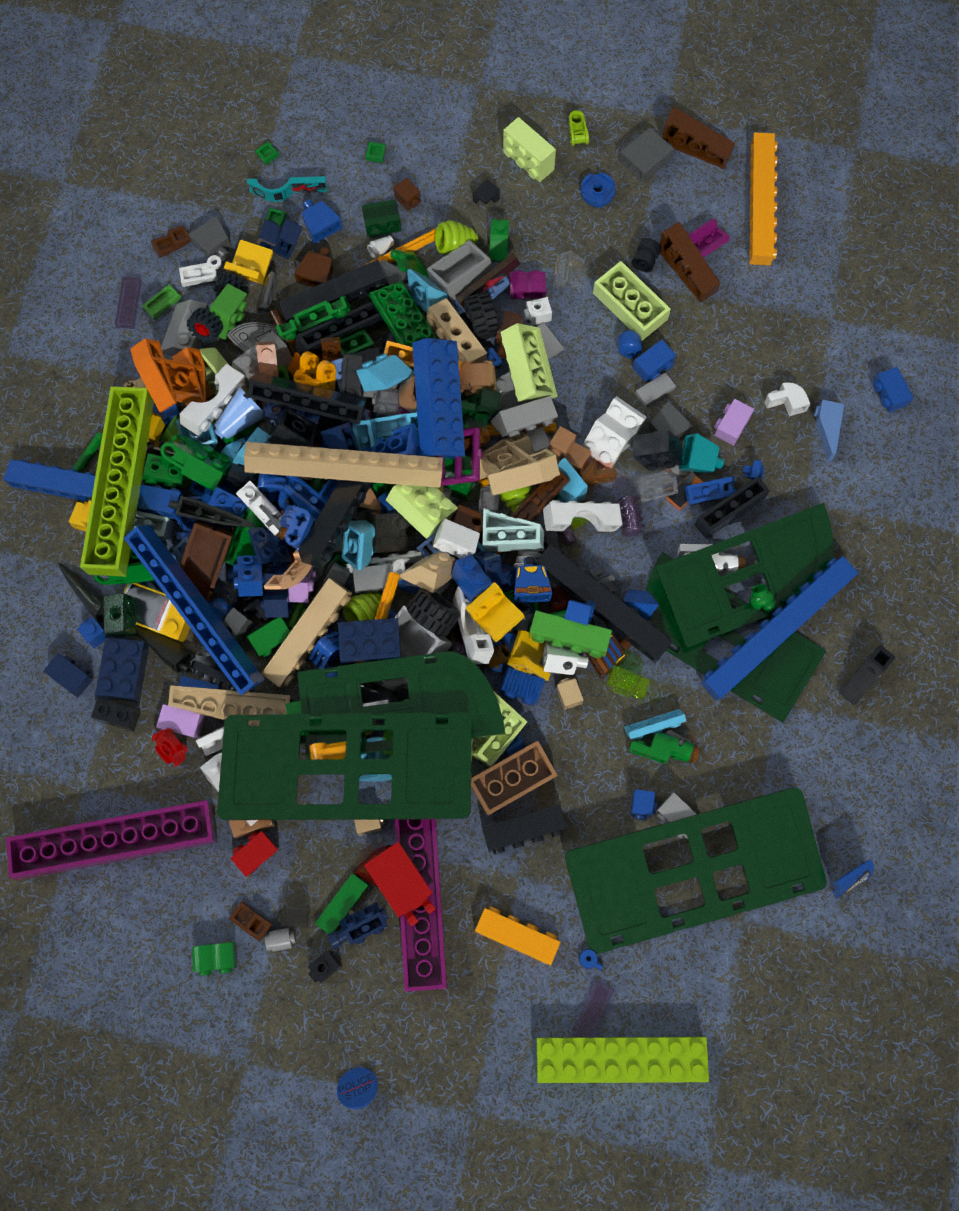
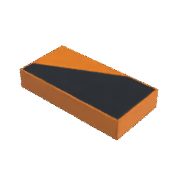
M690 472L666 496V499L680 511L688 503L684 487L703 483V481L693 472Z

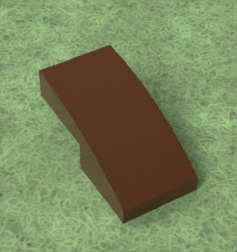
M181 226L168 230V235L151 240V245L157 256L161 258L186 246L191 241L186 228Z
M243 902L239 903L229 917V920L259 942H261L272 926L270 922Z

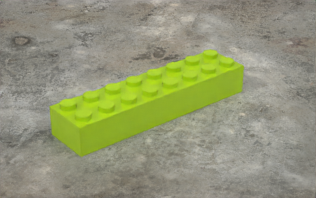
M536 1037L537 1083L709 1082L707 1037Z

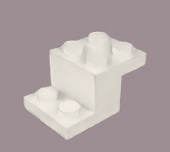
M616 396L606 413L595 421L582 446L592 451L591 456L611 469L620 454L631 445L633 436L637 435L647 417Z

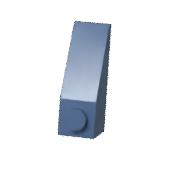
M822 399L820 405H816L814 410L815 424L827 459L832 461L837 452L844 404Z

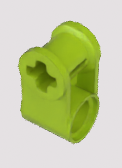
M579 110L572 111L568 122L571 147L575 144H589V134L584 114Z

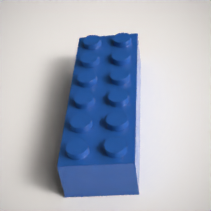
M430 338L412 343L420 456L441 457L443 459L465 456L457 341Z

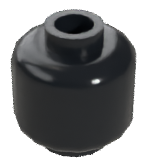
M526 602L515 604L525 617L513 629L517 631L531 629L535 614L534 608Z

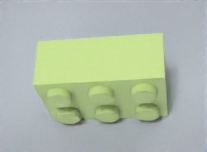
M518 117L504 129V154L515 160L520 168H524L532 179L541 182L554 170L556 149Z
M396 484L386 498V501L426 539L437 531V528L444 519L450 521L458 509L437 487Z

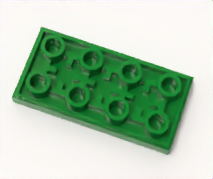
M402 281L370 292L371 300L398 344L413 347L412 343L425 338L437 339Z

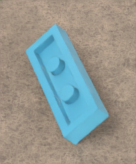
M680 709L624 726V729L630 739L638 740L649 733H660L664 728L678 727L681 723L686 722V717Z

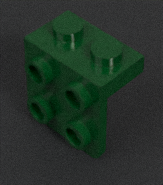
M395 200L362 206L367 237L402 231L400 215L398 214Z

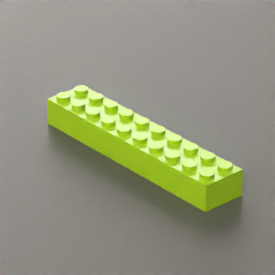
M110 387L80 568L88 575L123 577L127 575L131 547L124 537L134 529L154 405V401L147 388Z

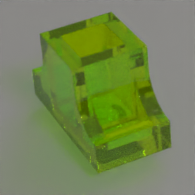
M614 665L606 685L612 688L611 691L628 698L637 697L644 699L650 679Z

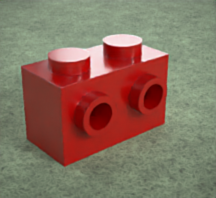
M258 831L254 832L248 838L249 842L244 847L241 844L232 852L234 855L230 859L245 877L250 876L279 850L264 831L260 833Z

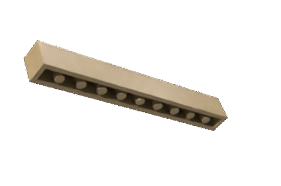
M246 442L244 467L245 472L437 488L441 486L443 458L256 442Z

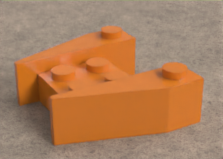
M145 338L130 348L135 367L159 412L165 411L177 402L185 403L186 407L191 401L198 403L206 402L205 365L199 349L186 347L172 356L173 360L164 358L160 341Z

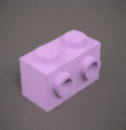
M734 399L732 404L728 403L723 411L725 414L724 418H719L714 427L717 429L714 436L734 446L754 409Z
M313 566L298 584L289 588V602L309 603L311 592L314 591V582L317 580V571L313 570Z
M163 704L156 727L161 729L171 728L173 732L199 738L205 715Z

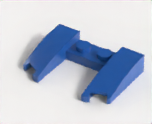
M321 440V446L318 448H327L323 440ZM286 476L289 478V481L284 490L298 507L307 510L312 514L313 518L317 519L340 480L329 479L320 492L317 493L298 476Z

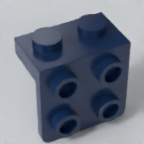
M252 527L249 529L250 539L257 561L260 564L287 566L292 562L282 528L279 529L280 533L276 536L267 527Z

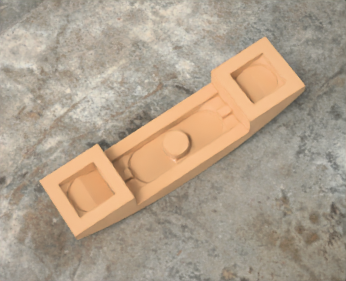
M296 550L293 553L295 557L293 564L283 575H273L264 585V588H291L307 575L312 565L302 563L299 552Z

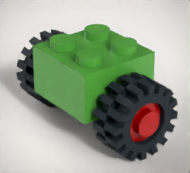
M231 272L222 274L214 285L215 295L218 297L210 306V310L207 309L205 311V308H197L187 320L188 330L193 332V337L197 336V340L200 341L202 339L204 343L206 341L207 343H213L217 337L226 340L227 334L237 327V323L240 324L245 316L243 312L247 306L246 298L249 294V287L245 286L247 283L245 281L242 282L241 277L237 278V274H233V276Z

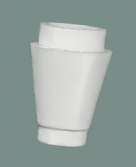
M391 236L371 241L367 246L369 254L373 258L381 257L394 245V240Z

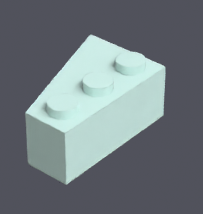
M488 509L483 511L482 545L485 550L490 552L544 550V531L540 524L520 518H512L502 513L491 512Z

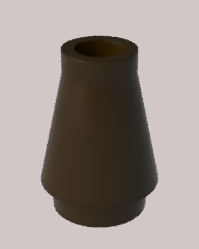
M496 645L489 664L482 665L485 669L489 670L492 667L506 663L511 657V653L505 645Z

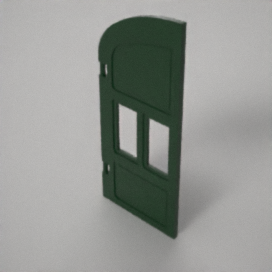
M819 504L654 567L685 648L772 615L778 607L781 606L783 608L787 605L786 600L790 596L799 594L801 592L799 588L806 582L811 583L814 580L813 575L821 569L824 571L828 567L826 564L834 558V541L825 504ZM751 541L759 562L720 577L712 555ZM763 573L768 587L773 592L774 599L776 600L774 611L765 612L762 607L759 610L755 609L751 603L732 609L724 588ZM717 626L718 631L709 634L708 629Z
M662 552L655 566L671 561L674 558ZM653 568L645 591L651 594L659 606L648 620L654 623L658 631L668 634L672 644L680 649L676 652L668 647L666 651L702 674H705L710 669L714 671L718 667V660L702 651L708 640L685 648L655 568ZM725 590L733 607L737 608L747 604V602ZM768 616L757 621L762 623L765 619L770 620L771 617ZM717 626L708 629L709 634L718 631ZM734 631L719 635V637L734 646L742 645L746 642L744 637ZM794 632L730 691L783 723L826 650ZM755 695L764 700L761 704L752 699V696Z
M437 652L434 654L298 672L302 714L466 712L472 718V739L506 734L501 710L488 680L470 659L456 652ZM437 658L436 663H425L426 659ZM338 672V676L327 678L326 673ZM407 677L408 701L363 707L362 683ZM436 718V724H448V718ZM311 720V726H322V720ZM304 731L306 760H311L310 745L315 743L332 744L345 742L347 732ZM366 731L362 732L361 754L393 750V739L367 742Z

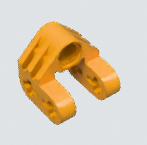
M306 351L300 357V369L296 370L294 381L335 391L336 367L327 360L319 363L317 355Z

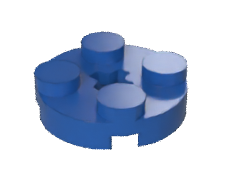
M599 173V175L589 174L581 183L580 195L587 204L596 208H602L613 200L615 196V183L605 173ZM600 187L601 192H596L594 188L598 189Z

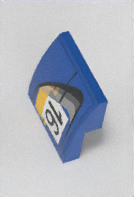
M870 859L832 882L836 888L832 891L835 897L842 896L870 878L874 873L873 861Z

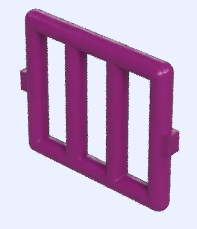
M478 427L463 429L464 436L472 435V474L462 475V457L455 458V476L445 478V459H443L441 486L479 481L482 450L480 449V429Z

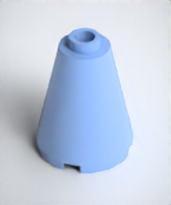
M241 388L237 390L214 424L216 427L214 432L221 439L223 437L228 439L265 418L261 408L251 398H248L245 394L246 392Z

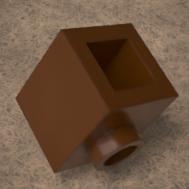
M405 178L393 187L394 197L407 211L417 207L421 202L420 191L408 178Z

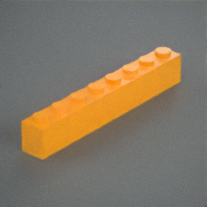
M754 132L751 140L749 264L771 265L772 260L776 259L777 248H774V243L777 240V232H774V228L777 225V217H774V212L777 210V201H774V197L777 195V186H775L777 171H775V167L777 166L778 159L775 156L778 142L775 141V133Z

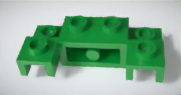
M346 295L333 303H329L326 300L293 315L295 320L292 319L287 324L277 325L276 329L283 340L289 341L295 339L299 333H303L336 317L342 318L346 316L347 312L351 311V305Z

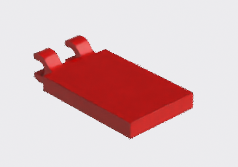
M399 842L364 864L398 918L404 914L409 924L413 926L418 923V920L412 911L421 905L424 906L428 914L436 910L428 899L433 893Z

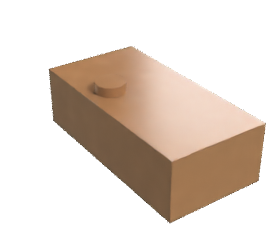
M536 741L471 778V789L486 816L558 775L540 743Z

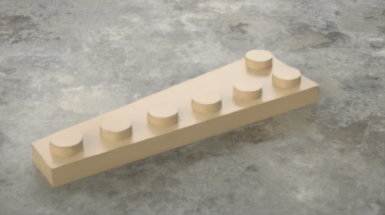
M170 685L168 706L225 720L230 715L287 714L285 704L290 703V695L255 692L240 695L238 691ZM249 720L248 726H259L260 720Z

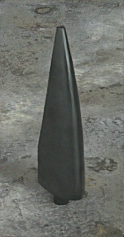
M181 496L179 502L170 500L168 505L169 508L177 509L175 514L178 516L215 524L254 527L253 523L241 517L191 498Z
M59 563L58 566L62 574L87 610L99 623L104 620L107 624H111L114 619L110 614L114 610L81 578Z
M122 622L123 626L143 640L169 667L178 673L180 670L185 673L190 671V666L186 662L191 657L192 652L186 647L152 630Z

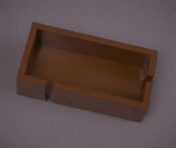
M197 520L194 523L180 566L209 604L234 533L219 527L213 530V525Z

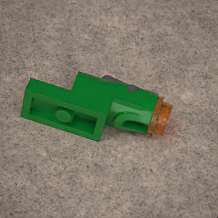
M671 730L665 734L655 733L650 747L647 746V743L636 740V742H631L628 749L630 753L665 765L668 762L669 756L674 760L696 763L701 748L693 744L692 741Z

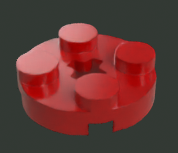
M171 728L160 729L153 734L152 742L156 741L157 744L154 747L155 751L165 763H174V767H177L185 761V754L188 752V749L184 743L175 737V733Z

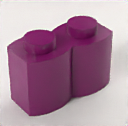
M516 270L509 274L510 299H541L546 297L545 272L533 270L526 273Z

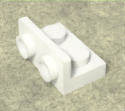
M224 726L196 740L199 748L202 747L206 756L222 749Z

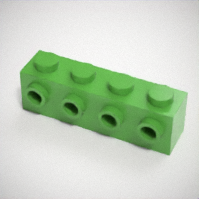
M535 611L529 636L537 643L548 642L552 643L551 645L556 648H563L564 646L571 648L570 650L576 653H582L583 651L590 653L592 657L601 658V656L606 657L612 630L590 624L584 625L563 617Z

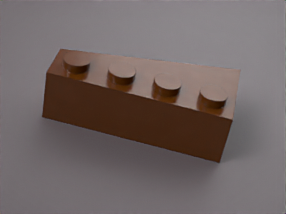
M673 107L665 122L662 138L669 142L675 150L725 169L733 153L734 142L676 107Z
M678 222L663 231L659 243L662 247L660 255L701 303L717 293L720 286L718 277L714 275L681 223Z

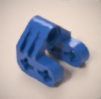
M259 473L257 489L262 494H265V497L271 503L274 502L279 512L285 510L286 506L289 505L286 499L291 502V505L297 506L284 490V487L288 485L289 478L285 475Z
M287 505L279 522L281 526L288 529L285 541L298 551L317 519L313 518L312 514L303 508ZM296 535H297V536H298L297 540H294V541H293V540L291 539L292 536H296Z
M335 631L322 637L315 645L309 659L317 669L332 668L329 663L340 655L339 632ZM337 672L326 673L327 678L338 676Z

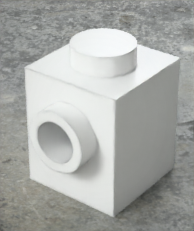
M548 297L526 302L524 316L526 320H529L530 326L551 321L552 311Z

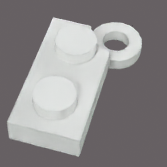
M213 255L208 258L207 263L179 268L182 286L186 287L218 281L216 269L222 265L220 257ZM214 260L217 261V264L215 265L211 264V262Z

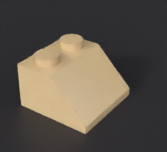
M439 551L416 562L400 574V578L434 593L452 579L451 573L456 558L451 557L448 553Z

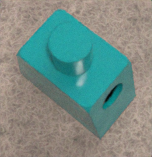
M697 433L686 435L682 451V465H679V470L705 474L714 472L715 468L721 469L724 465V459L718 457L719 446Z

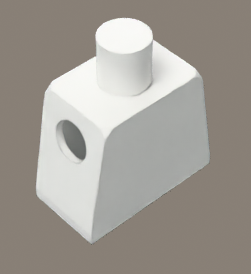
M545 643L542 655L544 672L573 675L576 667L587 668L588 657L578 655V653L571 651V648L568 647L556 648L551 645L552 643Z

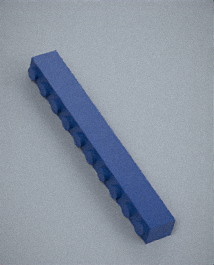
M19 459L18 461L10 460L3 480L14 488L88 502L92 499L96 475L91 472L80 473L74 469L63 470L55 465L47 467L39 462L32 464L26 460ZM141 482L137 511L180 520L181 516L175 514L177 509L169 508L168 505L170 500L179 502L180 497H184V495L175 488L167 490L159 485H153L152 487Z
M149 524L136 526L124 537L125 541L238 693L243 695L252 691L265 680L152 527Z
M844 556L838 559L835 557L826 564L828 567L824 571L821 569L813 575L814 580L811 583L806 582L799 588L801 592L797 596L795 594L790 596L786 600L787 605L783 608L781 606L772 613L773 617L770 620L765 619L758 625L760 629L756 633L752 631L744 638L746 640L744 644L736 645L731 650L732 654L728 658L725 656L717 662L718 667L714 671L710 669L702 676L704 680L700 684L715 701L723 698L858 574Z

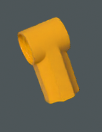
M346 741L332 744H312L309 746L310 759H344L346 755Z

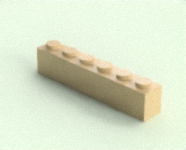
M328 578L261 674L278 687L291 685L295 679V673L304 667L305 659L312 653L319 639L326 636L329 625L338 619L341 608L346 607L350 602L352 592L334 579Z

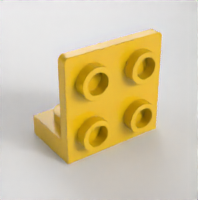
M240 240L233 262H226L224 269L227 272H231L232 275L237 274L238 277L263 285L273 250Z
M495 582L465 608L471 618L487 634H490V637L495 642H498L525 617L503 594L501 588Z
M518 631L511 651V657L507 664L516 670L548 681L551 674L544 672L543 666L540 665L545 643L534 642L527 631Z

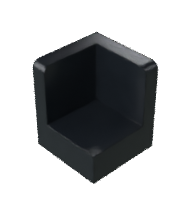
M488 179L473 192V202L475 204L479 200L487 204L490 200L496 203L500 199V189Z

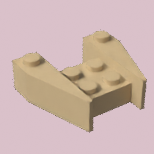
M522 431L516 437L509 438L508 436L482 452V458H480V479L488 477L492 495L551 481L554 477L560 475L556 455L548 449L533 454L530 437Z

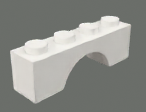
M228 364L215 375V387L218 390L216 397L203 403L191 401L180 413V424L198 436L203 431L206 432L209 429L211 422L215 418L218 419L223 409L231 401L237 390L240 388L244 390L245 375Z
M559 500L549 502L543 509L546 531H564L571 525L574 517H582L589 520L597 531L613 532L622 526L619 504H612L609 501L603 503H595L594 501L585 503L569 501L561 503Z
M458 586L453 597V604L461 615L458 623L467 657L475 665L489 664L494 652L490 634H485L482 628L471 618L465 609L470 602Z

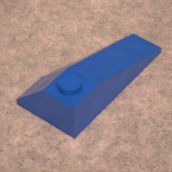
M412 423L392 431L393 435L386 439L382 437L373 447H365L360 451L420 456L417 427Z

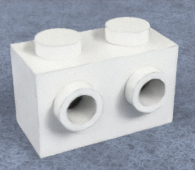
M444 519L437 528L433 547L461 559L476 552L480 533Z

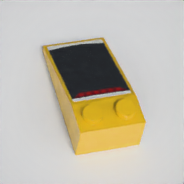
M137 583L126 585L114 614L115 617L185 642L190 627L164 593Z

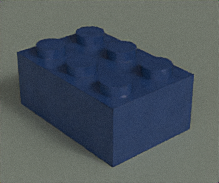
M398 618L338 622L340 662L342 666L401 658Z
M105 638L95 695L103 700L140 703L149 646L144 641Z

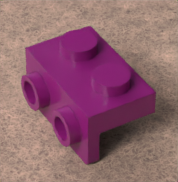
M714 218L688 234L703 258L730 241L729 235L717 227V220Z

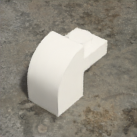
M788 382L782 383L779 391L770 392L764 402L766 408L784 404L789 416L806 412L810 406L809 399L803 388Z

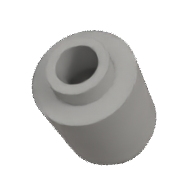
M289 927L265 934L267 951L272 950L276 952L290 949L296 943L295 932L291 931Z

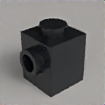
M327 950L308 966L310 969L308 974L315 983L317 981L324 983L342 966L332 953Z

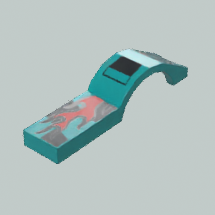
M326 176L290 177L288 182L278 189H267L261 186L257 179H247L250 193L272 202L283 201L290 197L292 193L328 192Z

